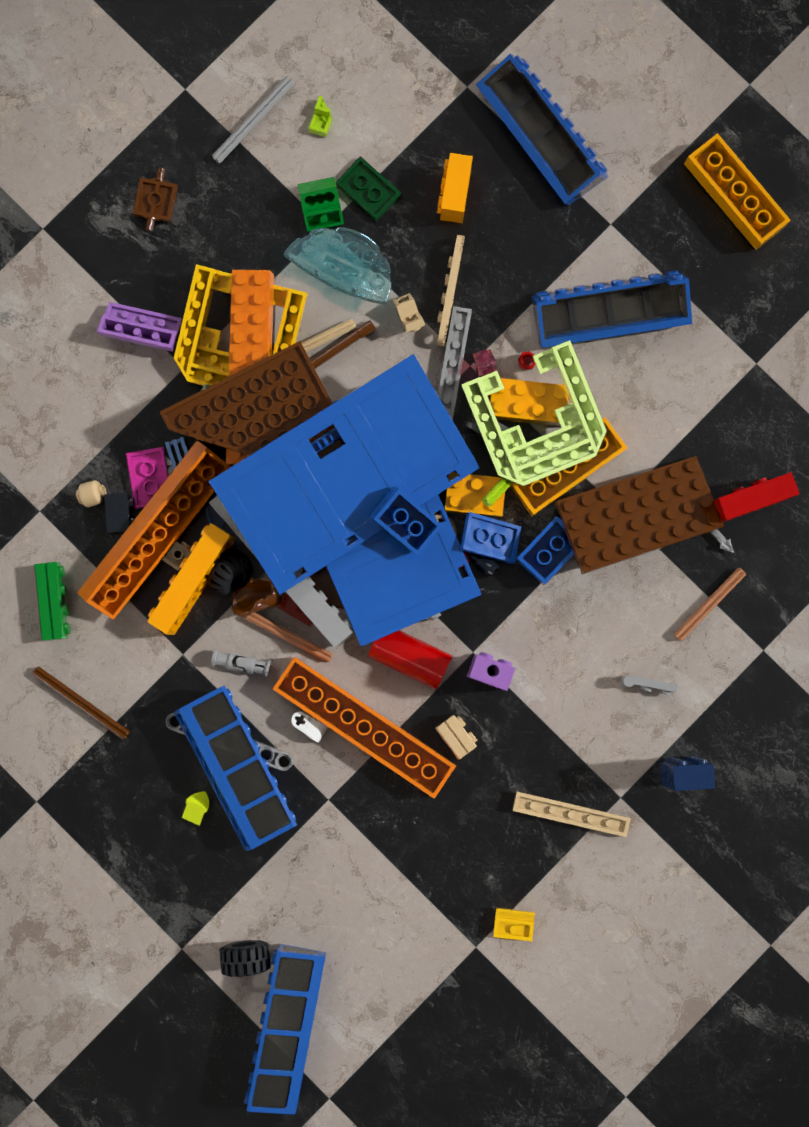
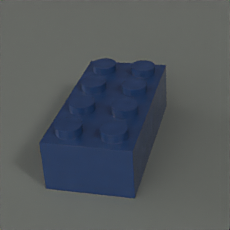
M684 756V760L676 757H667L665 761L659 762L661 785L671 790L684 791L715 788L714 765L707 762V759L696 756Z

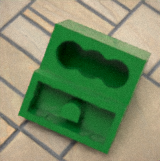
M334 177L297 184L307 232L344 224Z

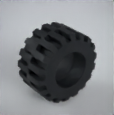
M261 940L239 941L226 944L219 949L221 973L225 976H252L264 973L271 968L268 942Z

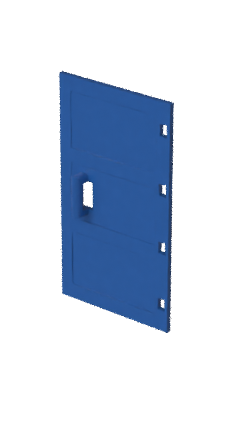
M412 354L208 482L281 595L383 530L369 516L393 486L399 488L421 506L480 467L415 355ZM330 425H334V429L322 435L313 442H309L308 439L318 434L322 430L326 429ZM341 438L344 441V445L320 459L317 455L319 451ZM456 471L458 476L448 481L446 476ZM355 535L357 540L347 546L345 540ZM303 567L307 572L296 578L294 572Z
M436 495L420 506L434 519H436L434 513L440 511L444 522L440 523L443 526L418 556L383 529L326 565L361 647L482 595L463 551L460 550V543L439 495ZM355 536L347 538L345 540L347 546L356 541L357 538ZM462 566H464L468 577L463 579L458 570Z

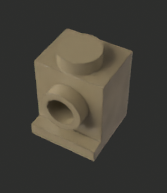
M183 541L181 543L175 542L162 560L177 571H180L181 562L185 558L188 559L192 553L190 551L191 546ZM177 551L182 553L180 558L175 557Z

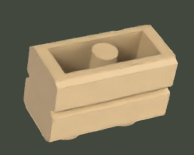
M453 714L435 729L459 760L477 747L475 742L478 740L471 731L467 733L463 728L466 724L460 716L455 717Z

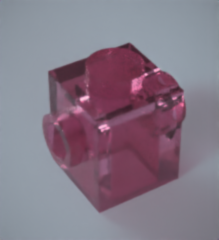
M491 349L481 350L472 354L478 378L497 371L496 360Z

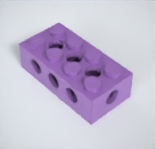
M484 652L474 655L466 677L508 691L515 668L511 667L512 663L503 659L492 660L493 656ZM490 665L495 669L492 676H489L487 673V668Z

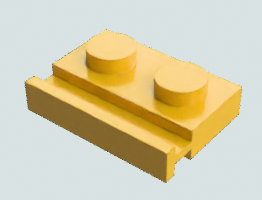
M496 907L493 937L532 942L535 912Z

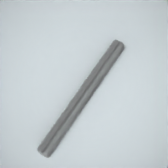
M286 76L212 155L216 162L221 163L294 84L292 79Z

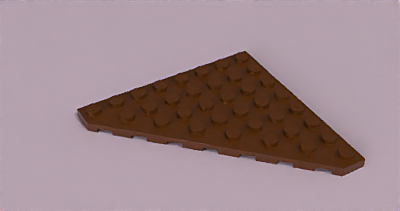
M298 341L160 411V414L170 431L245 455H251L333 403L301 341ZM330 425L326 429L322 430L318 434L308 439L309 442H313L322 435L334 429V425ZM340 438L319 451L317 455L321 459L345 443Z

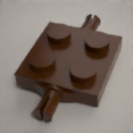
M158 168L156 178L146 179L140 177L133 215L147 219L145 230L148 232H153L155 221L171 223L178 185L163 180L166 171L164 168Z

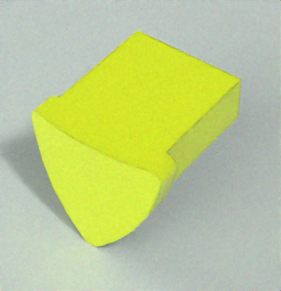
M205 791L195 793L187 798V805L182 818L196 825L201 824L209 808V799Z

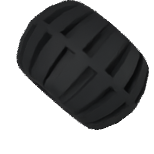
M227 549L225 552H222L220 559L216 558L214 561L215 565L211 569L209 576L205 575L207 583L213 591L222 595H232L233 592L241 586L244 587L250 580L252 566L244 553L239 550Z

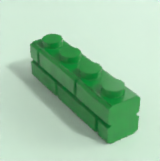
M60 562L34 564L41 640L68 639L71 627L66 621V615H69L68 604H65L64 596H67L66 585H63L62 577H65L64 566H61Z

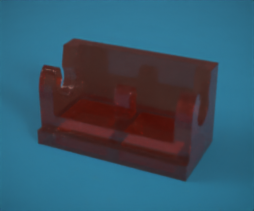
M285 593L283 600L278 604L277 608L307 626L312 627L313 623L291 597Z

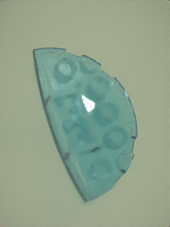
M343 227L330 230L325 228L315 229L302 239L297 238L284 253V256L300 269L345 294L383 305L386 304L389 298L391 270L388 260L379 251V246L360 232Z

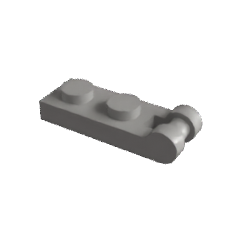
M623 676L621 678V684L624 687L638 685L641 686L640 690L650 692L654 688L659 689V693L665 695L677 692L678 688L676 684L635 676Z

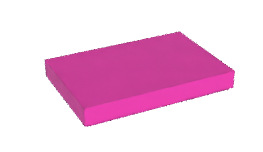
M164 447L126 453L135 510L143 509L169 477Z

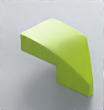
M319 95L314 108V115L309 125V132L327 137L332 123L331 111L324 103L323 97Z

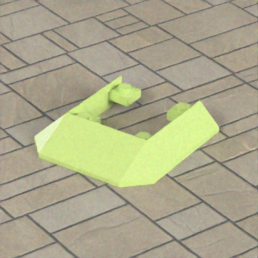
M570 340L533 356L539 374L557 368L571 404L554 410L561 429L526 443L519 425L501 431L487 397L504 389L497 371L461 384L497 474L522 486L595 457L606 433V428Z

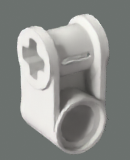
M304 711L295 712L291 719L295 728L318 743L328 729L325 724ZM303 715L305 723L298 725L295 717Z

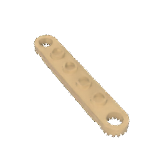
M457 235L453 257L449 256L448 268H451L450 275L446 274L444 286L448 287L447 292L442 294L441 304H444L443 312L439 311L437 321L441 323L437 341L439 346H445L463 250L461 246L464 245L465 236Z

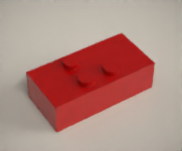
M792 472L768 481L766 477L751 483V487L745 489L744 486L734 489L733 493L720 497L713 502L721 522H725L790 499L800 493Z

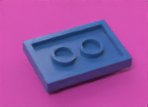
M468 512L466 513L460 550L514 564L521 526Z

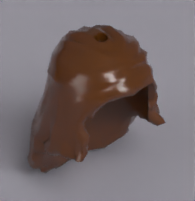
M251 578L247 585L241 586L233 592L231 599L232 610L237 617H247L254 612L276 607L282 601V594H279L270 578Z

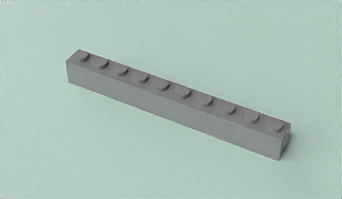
M216 496L209 502L210 505L253 553L219 497ZM302 568L294 572L296 578L302 575L300 573L303 570ZM307 577L285 592L330 644L337 649L353 635L351 631L353 628L346 619L344 621L340 619L338 609L334 605L330 607L326 603L328 598L321 590L317 592L313 588L315 583L310 577Z

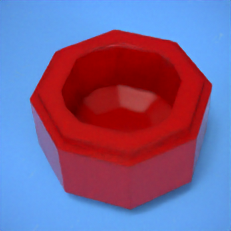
M530 351L522 352L518 358V365L522 370L528 371L534 368L536 365L533 360L534 354Z

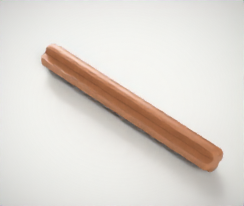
M741 568L736 569L674 633V636L679 641H682L746 576V573Z
M255 612L246 617V620L326 662H329L333 656L326 649Z

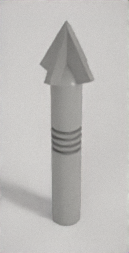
M719 530L710 532L721 544L720 548L734 553L730 539H726Z

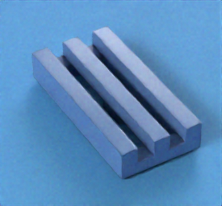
M184 437L177 440L174 439L171 442H165L173 469L177 465L171 446L174 445L180 463L182 456L178 444L181 443L185 455L188 453Z

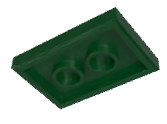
M361 156L336 181V186L375 222L402 196L398 189Z

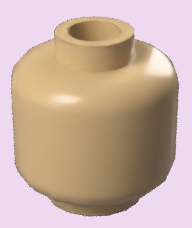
M96 480L80 484L76 491L78 502L85 507L102 504L104 494H107L105 486Z

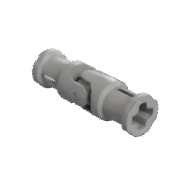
M214 649L211 666H224L229 670L246 671L248 674L258 673L268 678L271 661L256 660L255 657L247 658L236 653L226 654ZM238 658V659L236 660V664H237V665H236V667H234V666H233V663H234L235 659Z

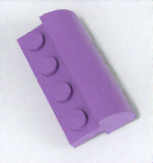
M109 302L105 315H102L97 333L100 336L174 352L183 319Z

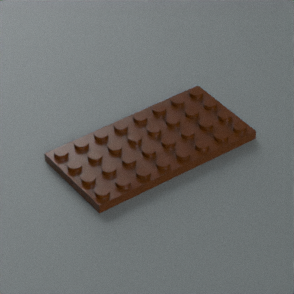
M697 456L555 502L582 575L724 527L714 505V499Z

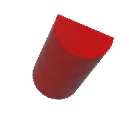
M401 630L375 640L367 655L368 658L437 690L453 656Z

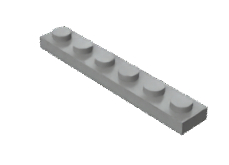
M453 306L438 396L452 420L472 309Z

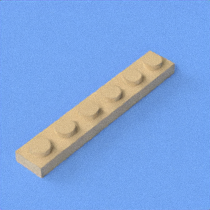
M516 791L512 811L627 837L631 820L630 817Z

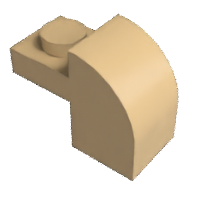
M410 293L392 300L406 333L417 331L425 325Z

